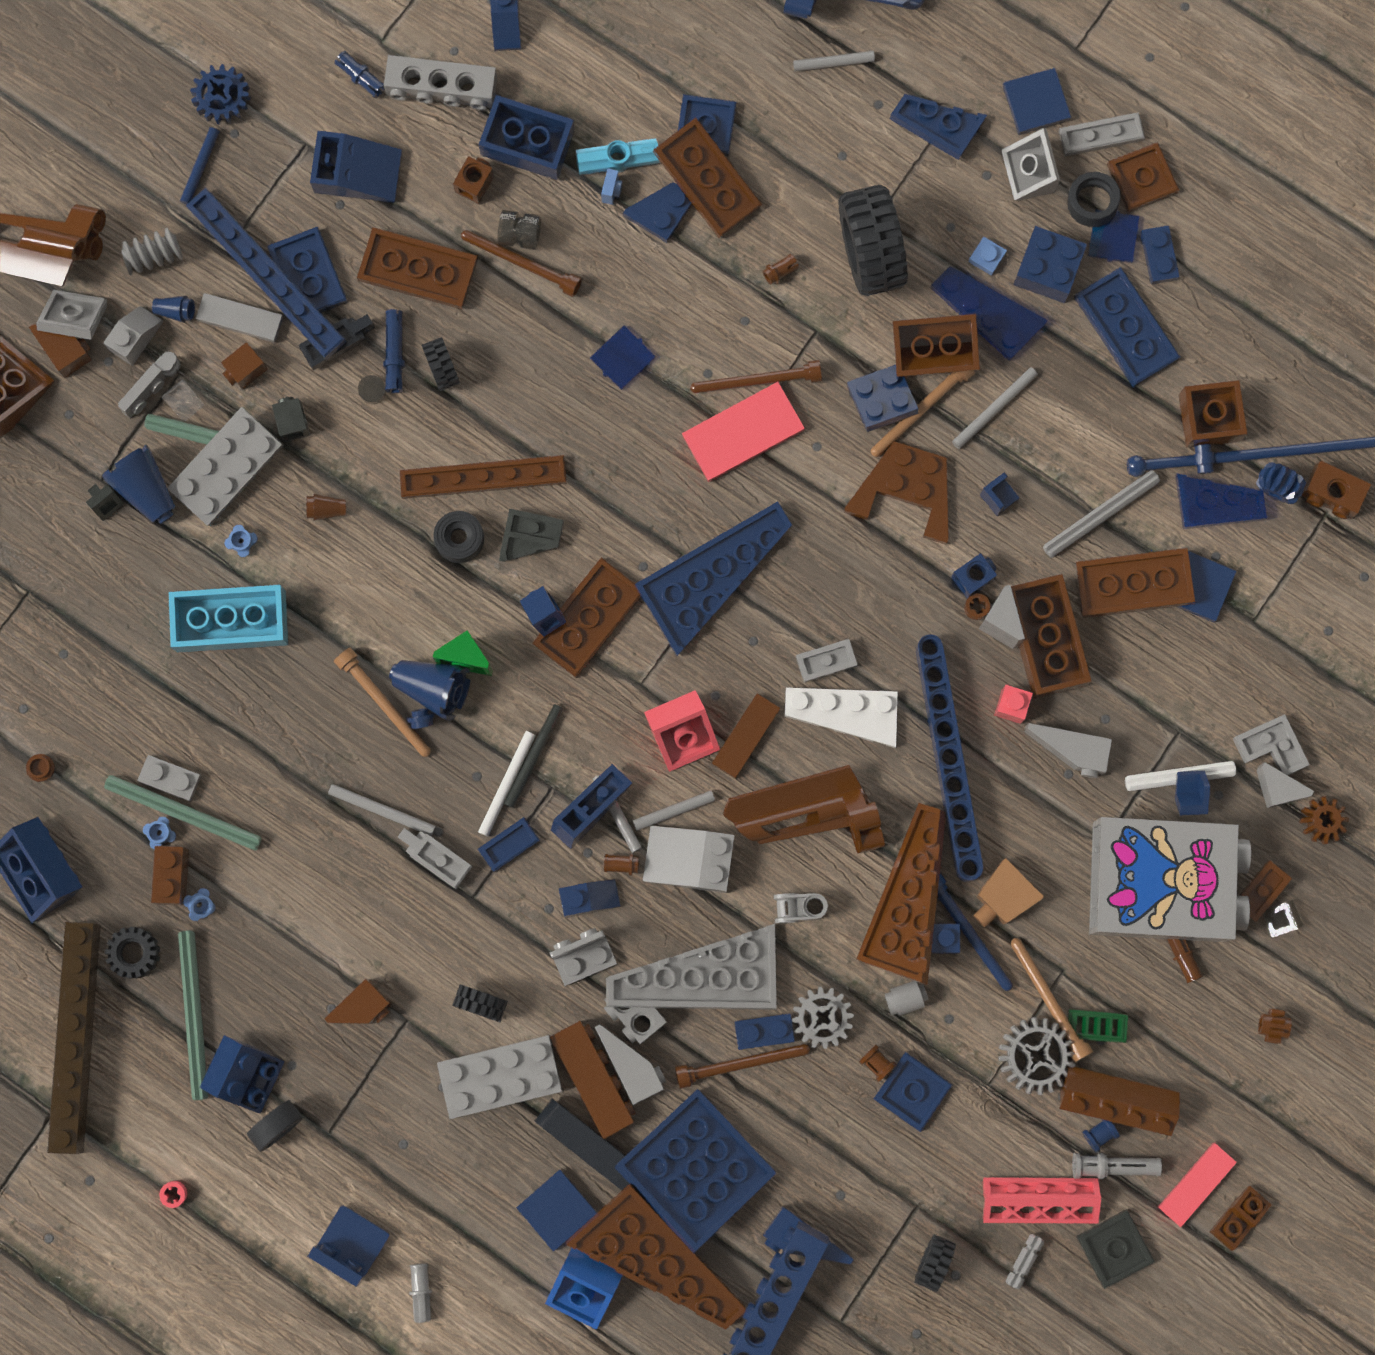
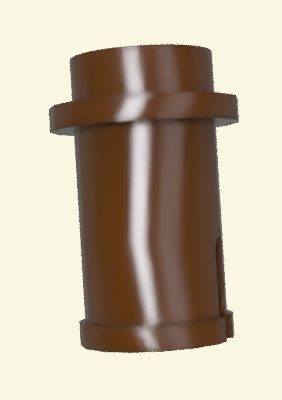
M788 254L775 264L766 265V269L763 270L766 281L770 285L773 283L779 284L780 279L798 270L799 265L794 264L797 262L792 254Z
M631 853L630 856L605 854L604 872H624L632 876L633 873H638L639 856H634V853Z

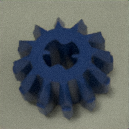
M1269 462L1260 471L1256 485L1260 491L1275 500L1294 504L1302 496L1306 481L1296 471L1280 463Z

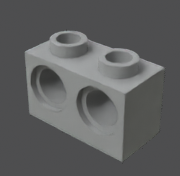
M604 1007L605 1011L614 1021L619 1018L626 1026L622 1029V1032L631 1043L637 1040L642 1044L667 1023L655 1008L630 1007L628 1010H620L618 1007ZM646 1016L649 1018L651 1025L648 1031L638 1032L635 1029L634 1021L637 1017Z

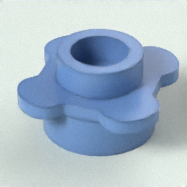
M236 525L229 538L225 540V547L229 550L237 551L240 557H247L250 553L249 549L253 544L257 543L258 537L255 533L246 531L242 525ZM239 539H243L244 542L239 543Z
M159 817L158 821L146 824L143 827V833L147 835V838L150 840V847L155 849V846H161L166 842H173L176 839V833L171 831L169 819L166 817ZM159 830L162 831V834L160 836L157 835V832Z
M201 888L198 893L192 896L187 895L183 899V904L188 907L190 912L189 918L193 921L205 918L215 911V904L209 898L210 892L205 888ZM201 902L202 905L197 907V903Z

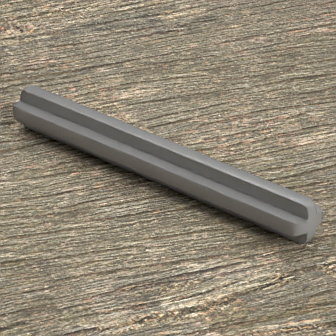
M1150 470L1047 542L1043 546L1045 553L1050 558L1056 556L1157 485L1160 481L1158 475L1153 470Z

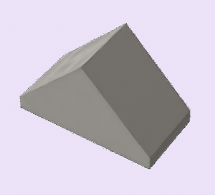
M1265 762L1259 765L1256 770L1267 808L1306 799L1312 796L1314 792Z

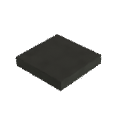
M1124 1210L1076 1236L1104 1289L1155 1262L1128 1210Z

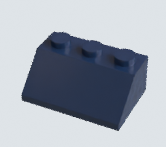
M39 817L12 827L0 840V873L31 923L38 921L69 901L82 888L77 875L68 865L62 851L58 849L48 829L43 825Z

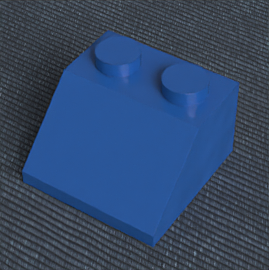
M571 1248L545 1304L597 1330L623 1275L616 1272L612 1267L600 1261H595L580 1250Z

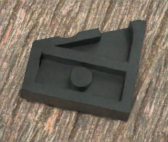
M509 508L499 561L505 562L558 548L564 520Z

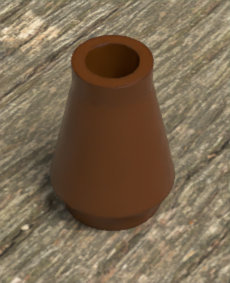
M319 494L306 496V518H313V521L336 516H346V499H337Z

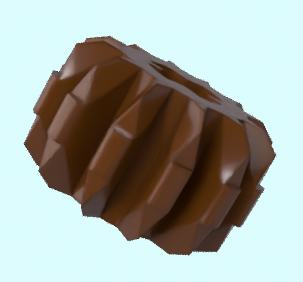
M1322 796L1319 799V803L1312 799L1309 801L1310 808H1302L1301 812L1307 817L1301 818L1299 823L1308 825V828L1302 832L1304 835L1312 832V842H1317L1320 838L1322 844L1326 845L1330 839L1334 842L1340 840L1338 833L1344 834L1347 832V829L1341 823L1349 822V818L1341 817L1340 814L1345 812L1346 808L1343 806L1336 809L1337 799H1332L1328 804L1326 796ZM1326 815V821L1329 824L1322 826L1323 820L1319 817Z

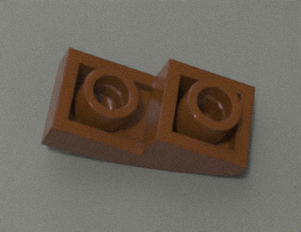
M1248 1186L1209 1232L1229 1250L1233 1251L1238 1247L1250 1229L1259 1223L1272 1204L1251 1186Z

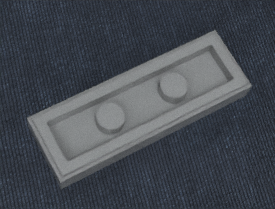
M1139 112L1059 129L1064 157L1140 142L1145 138Z
M204 293L196 320L276 343L283 316Z

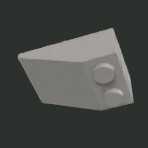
M650 826L643 882L726 893L734 835Z

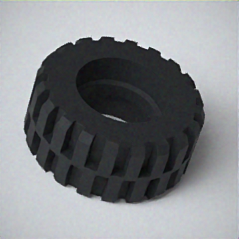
M875 185L843 193L838 200L840 224L849 266L858 292L864 296H871L903 288L908 282L906 251L897 212L889 190L885 186Z

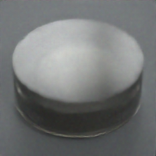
M369 375L359 382L358 393L365 403L377 404L386 395L385 384L381 378Z

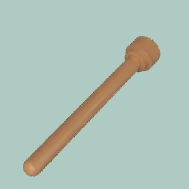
M974 370L950 372L951 374L917 405L918 414L901 420L872 447L871 454L874 457L880 456L957 382L961 383L962 381L969 380L975 374Z
M351 647L342 652L334 660L338 668L345 670L346 673L350 672L420 755L428 757L431 753L430 748L358 665V655Z
M1019 938L1012 939L1011 947L1056 1023L1059 1024L1061 1031L1065 1030L1067 1032L1066 1040L1073 1042L1071 1046H1068V1049L1075 1053L1073 1057L1070 1056L1073 1063L1093 1053L1089 1043H1085L1083 1039L1078 1038Z

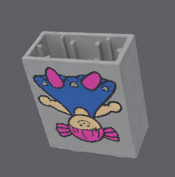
M1099 818L1093 822L1089 935L1208 942L1235 940L1236 930H1247L1249 924V899L1247 896H1237V873L1247 874L1249 872L1251 863L1250 841L1238 839V825Z

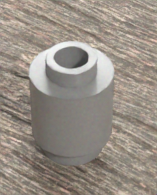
M916 981L891 988V992L884 994L891 1015L899 1014L901 1016L924 1008V1001L928 1000L924 985H918Z

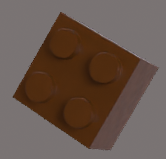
M1239 380L1184 386L1179 393L1186 448L1205 444L1216 445L1241 442L1247 435Z

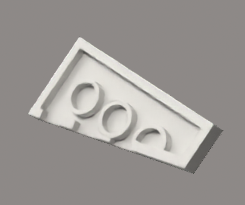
M786 688L785 717L896 748L897 692Z

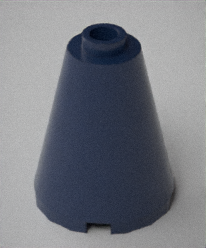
M147 444L142 449L141 447L115 463V470L112 472L107 470L102 474L106 483L152 523L158 520L162 524L174 515L171 510L175 508V505L152 451Z
M401 660L398 664L392 666L389 678L392 680V685L448 721L456 717V715L452 714L456 708L462 709L470 687V679L466 678V673H470V670L458 665Z

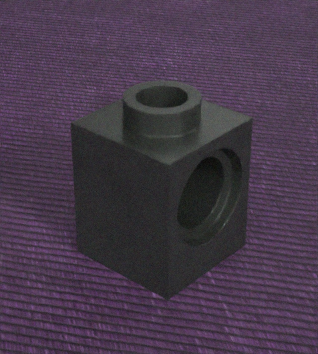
M285 397L278 400L277 404L272 405L279 435L283 442L310 436L303 405L299 398Z

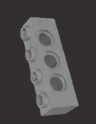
M388 55L384 89L386 95L394 100L403 101L406 98H411L425 104L436 101L443 102L451 107H458L462 104L470 105L473 109L485 110L486 107L492 108L494 103L497 72L495 67ZM413 77L420 79L419 83L415 85L407 83ZM441 80L447 82L443 88H436L434 86L436 82ZM464 84L474 85L470 91L461 90Z

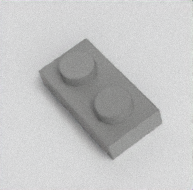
M849 639L796 655L804 683L857 667Z
M148 755L137 781L191 802L201 775Z

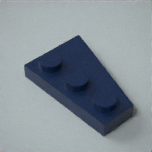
M904 94L889 119L959 160L984 123L987 115L963 112L962 108L953 107L951 109L939 106L935 101Z

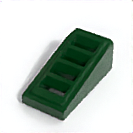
M1068 1010V1021L1075 1032L1077 1030V1016L1083 1017L1082 1033H1076L1079 1039L1126 1043L1128 1014ZM1089 1017L1094 1018L1093 1034H1088ZM1101 1018L1106 1019L1105 1035H1100ZM1113 1019L1118 1020L1117 1036H1112Z

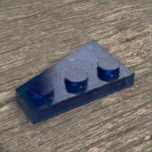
M1178 473L1175 475L1183 529L1263 521L1267 519L1263 491L1231 484L1224 485L1207 479L1200 480Z

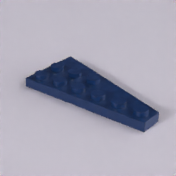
M778 501L635 584L636 589L676 657L792 526Z

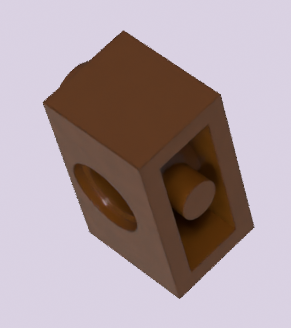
M1319 461L1311 472L1302 496L1307 498L1306 501L1313 506H1324L1332 510V514L1336 517L1352 519L1358 514L1371 484L1330 464ZM1329 487H1336L1340 491V498L1333 497L1329 492Z

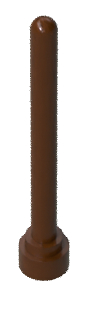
M464 230L461 233L462 240L558 284L563 293L574 298L581 286L582 277L573 273L562 275L468 230Z
M808 361V364L803 365V368L694 382L691 384L690 390L693 393H702L804 378L805 381H811V383L822 382L820 361Z
M801 1044L698 1068L687 1067L686 1064L676 1066L675 1071L679 1089L691 1087V1084L696 1083L697 1079L805 1056L810 1053V1046Z

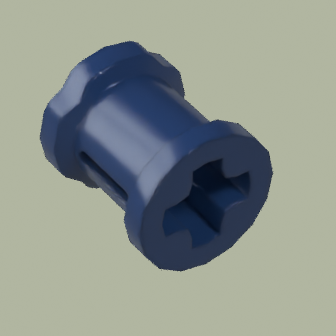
M1102 1120L1090 1130L1085 1129L1082 1131L1084 1138L1096 1153L1109 1140L1120 1137L1112 1122Z

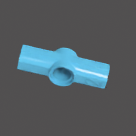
M656 138L627 143L616 140L606 146L576 150L579 175L607 171V168L618 170V173L631 167L658 164L660 161L652 152L658 146ZM621 153L625 158L618 161L614 160L611 155Z

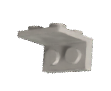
M596 928L581 933V939L571 943L567 939L553 945L555 951L550 952V955L557 966L564 986L617 965L603 930L597 932Z

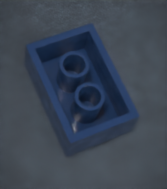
M496 95L478 144L480 154L483 157L558 180L575 133L574 120Z

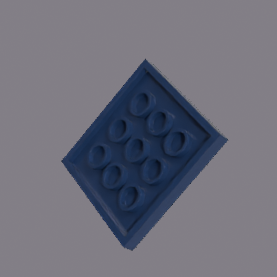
M698 1089L615 1166V1169L629 1184L631 1183L693 1253L776 1174L771 1166Z

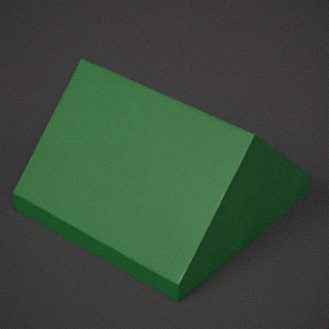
M468 630L433 653V659L438 664L463 666L468 668L471 673L492 677L493 670Z

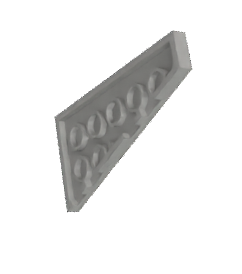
M775 924L606 978V1007L774 1010L777 1008Z

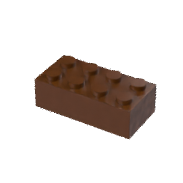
M1063 574L1011 586L1025 638L1020 644L1019 650L1030 691L1033 693L1032 698L1037 699L1085 687L1091 683L1090 673Z

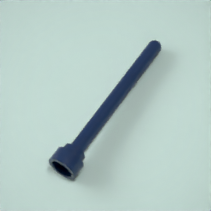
M940 872L938 899L955 923L960 924V930L1002 989L1010 991L1013 987L1012 982L946 889L948 887L945 884L947 881Z

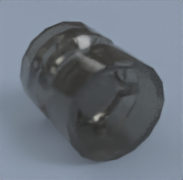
M503 209L498 226V245L513 247L516 243H519L520 248L536 250L540 236L541 215L525 213L523 216H520L518 211Z

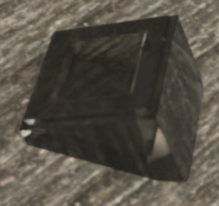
M1293 900L1271 907L1263 914L1272 938L1303 926Z

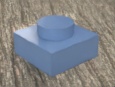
M607 168L601 193L602 203L613 205L614 197L620 196L623 181L619 180L618 170Z
M983 236L968 262L992 276L1007 250Z

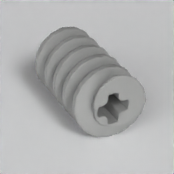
M165 228L164 237H161L155 231L154 240L152 241L145 234L143 244L137 238H133V247H130L126 241H123L122 255L130 276L132 275L133 267L138 273L143 272V263L151 270L153 269V260L159 266L164 265V257L169 263H173L174 254L180 260H183L178 240L175 234H172L168 228Z

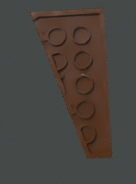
M918 803L856 960L928 986L946 812Z
M631 1183L566 1241L567 1246L578 1249L595 1261H600L612 1267L616 1272L654 1292H659L678 1305L681 1304L691 1309L695 1314L725 1330L742 1316L746 1310V1306L706 1263L688 1248Z

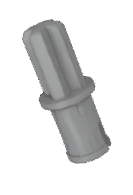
M428 1263L410 1265L412 1291L409 1292V1295H412L414 1321L416 1323L429 1322L431 1320L429 1293H432V1290H429Z

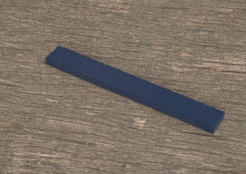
M207 188L202 190L186 205L326 360L347 342Z

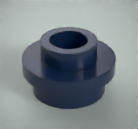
M427 708L411 711L412 716L407 717V721L411 723L412 729L434 725L433 718H435V713H429Z

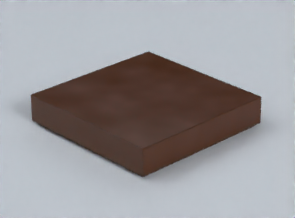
M1158 142L1110 160L1107 163L1112 178L1120 189V196L1128 213L1179 192V188Z

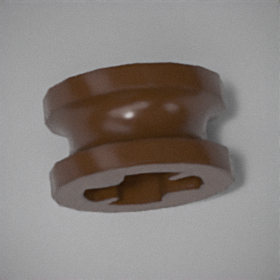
M982 594L971 595L964 605L966 615L973 620L983 619L990 610L989 599ZM974 600H978L979 604H984L985 609H981L980 614H977L976 610L970 609V605H973Z

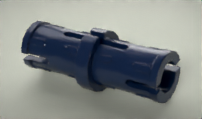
M343 51L337 56L338 59L335 60V65L347 73L355 85L360 84L374 98H378L383 93L381 88L385 90L384 83L369 72L368 66L365 64L361 65L347 51Z

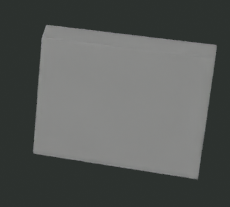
M1043 128L1001 150L1014 201L1055 193L1060 178L1047 129Z
M1007 585L1002 589L979 629L1014 649L1018 648L1025 638L1011 586Z

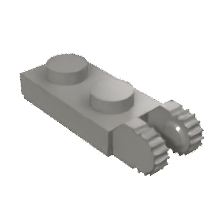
M168 351L163 356H160L119 401L118 407L127 417L131 418L134 414H139L145 408L146 400L152 393H158L165 383L163 380L166 377L175 376L177 370L181 368L180 361L175 353Z

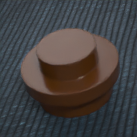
M45 754L32 756L26 764L27 775L36 782L49 780L55 771L53 760Z

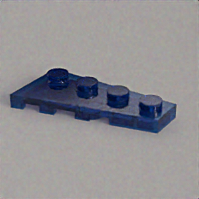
M951 266L930 287L959 315L976 314L977 332L1009 361L1048 322L1047 319Z

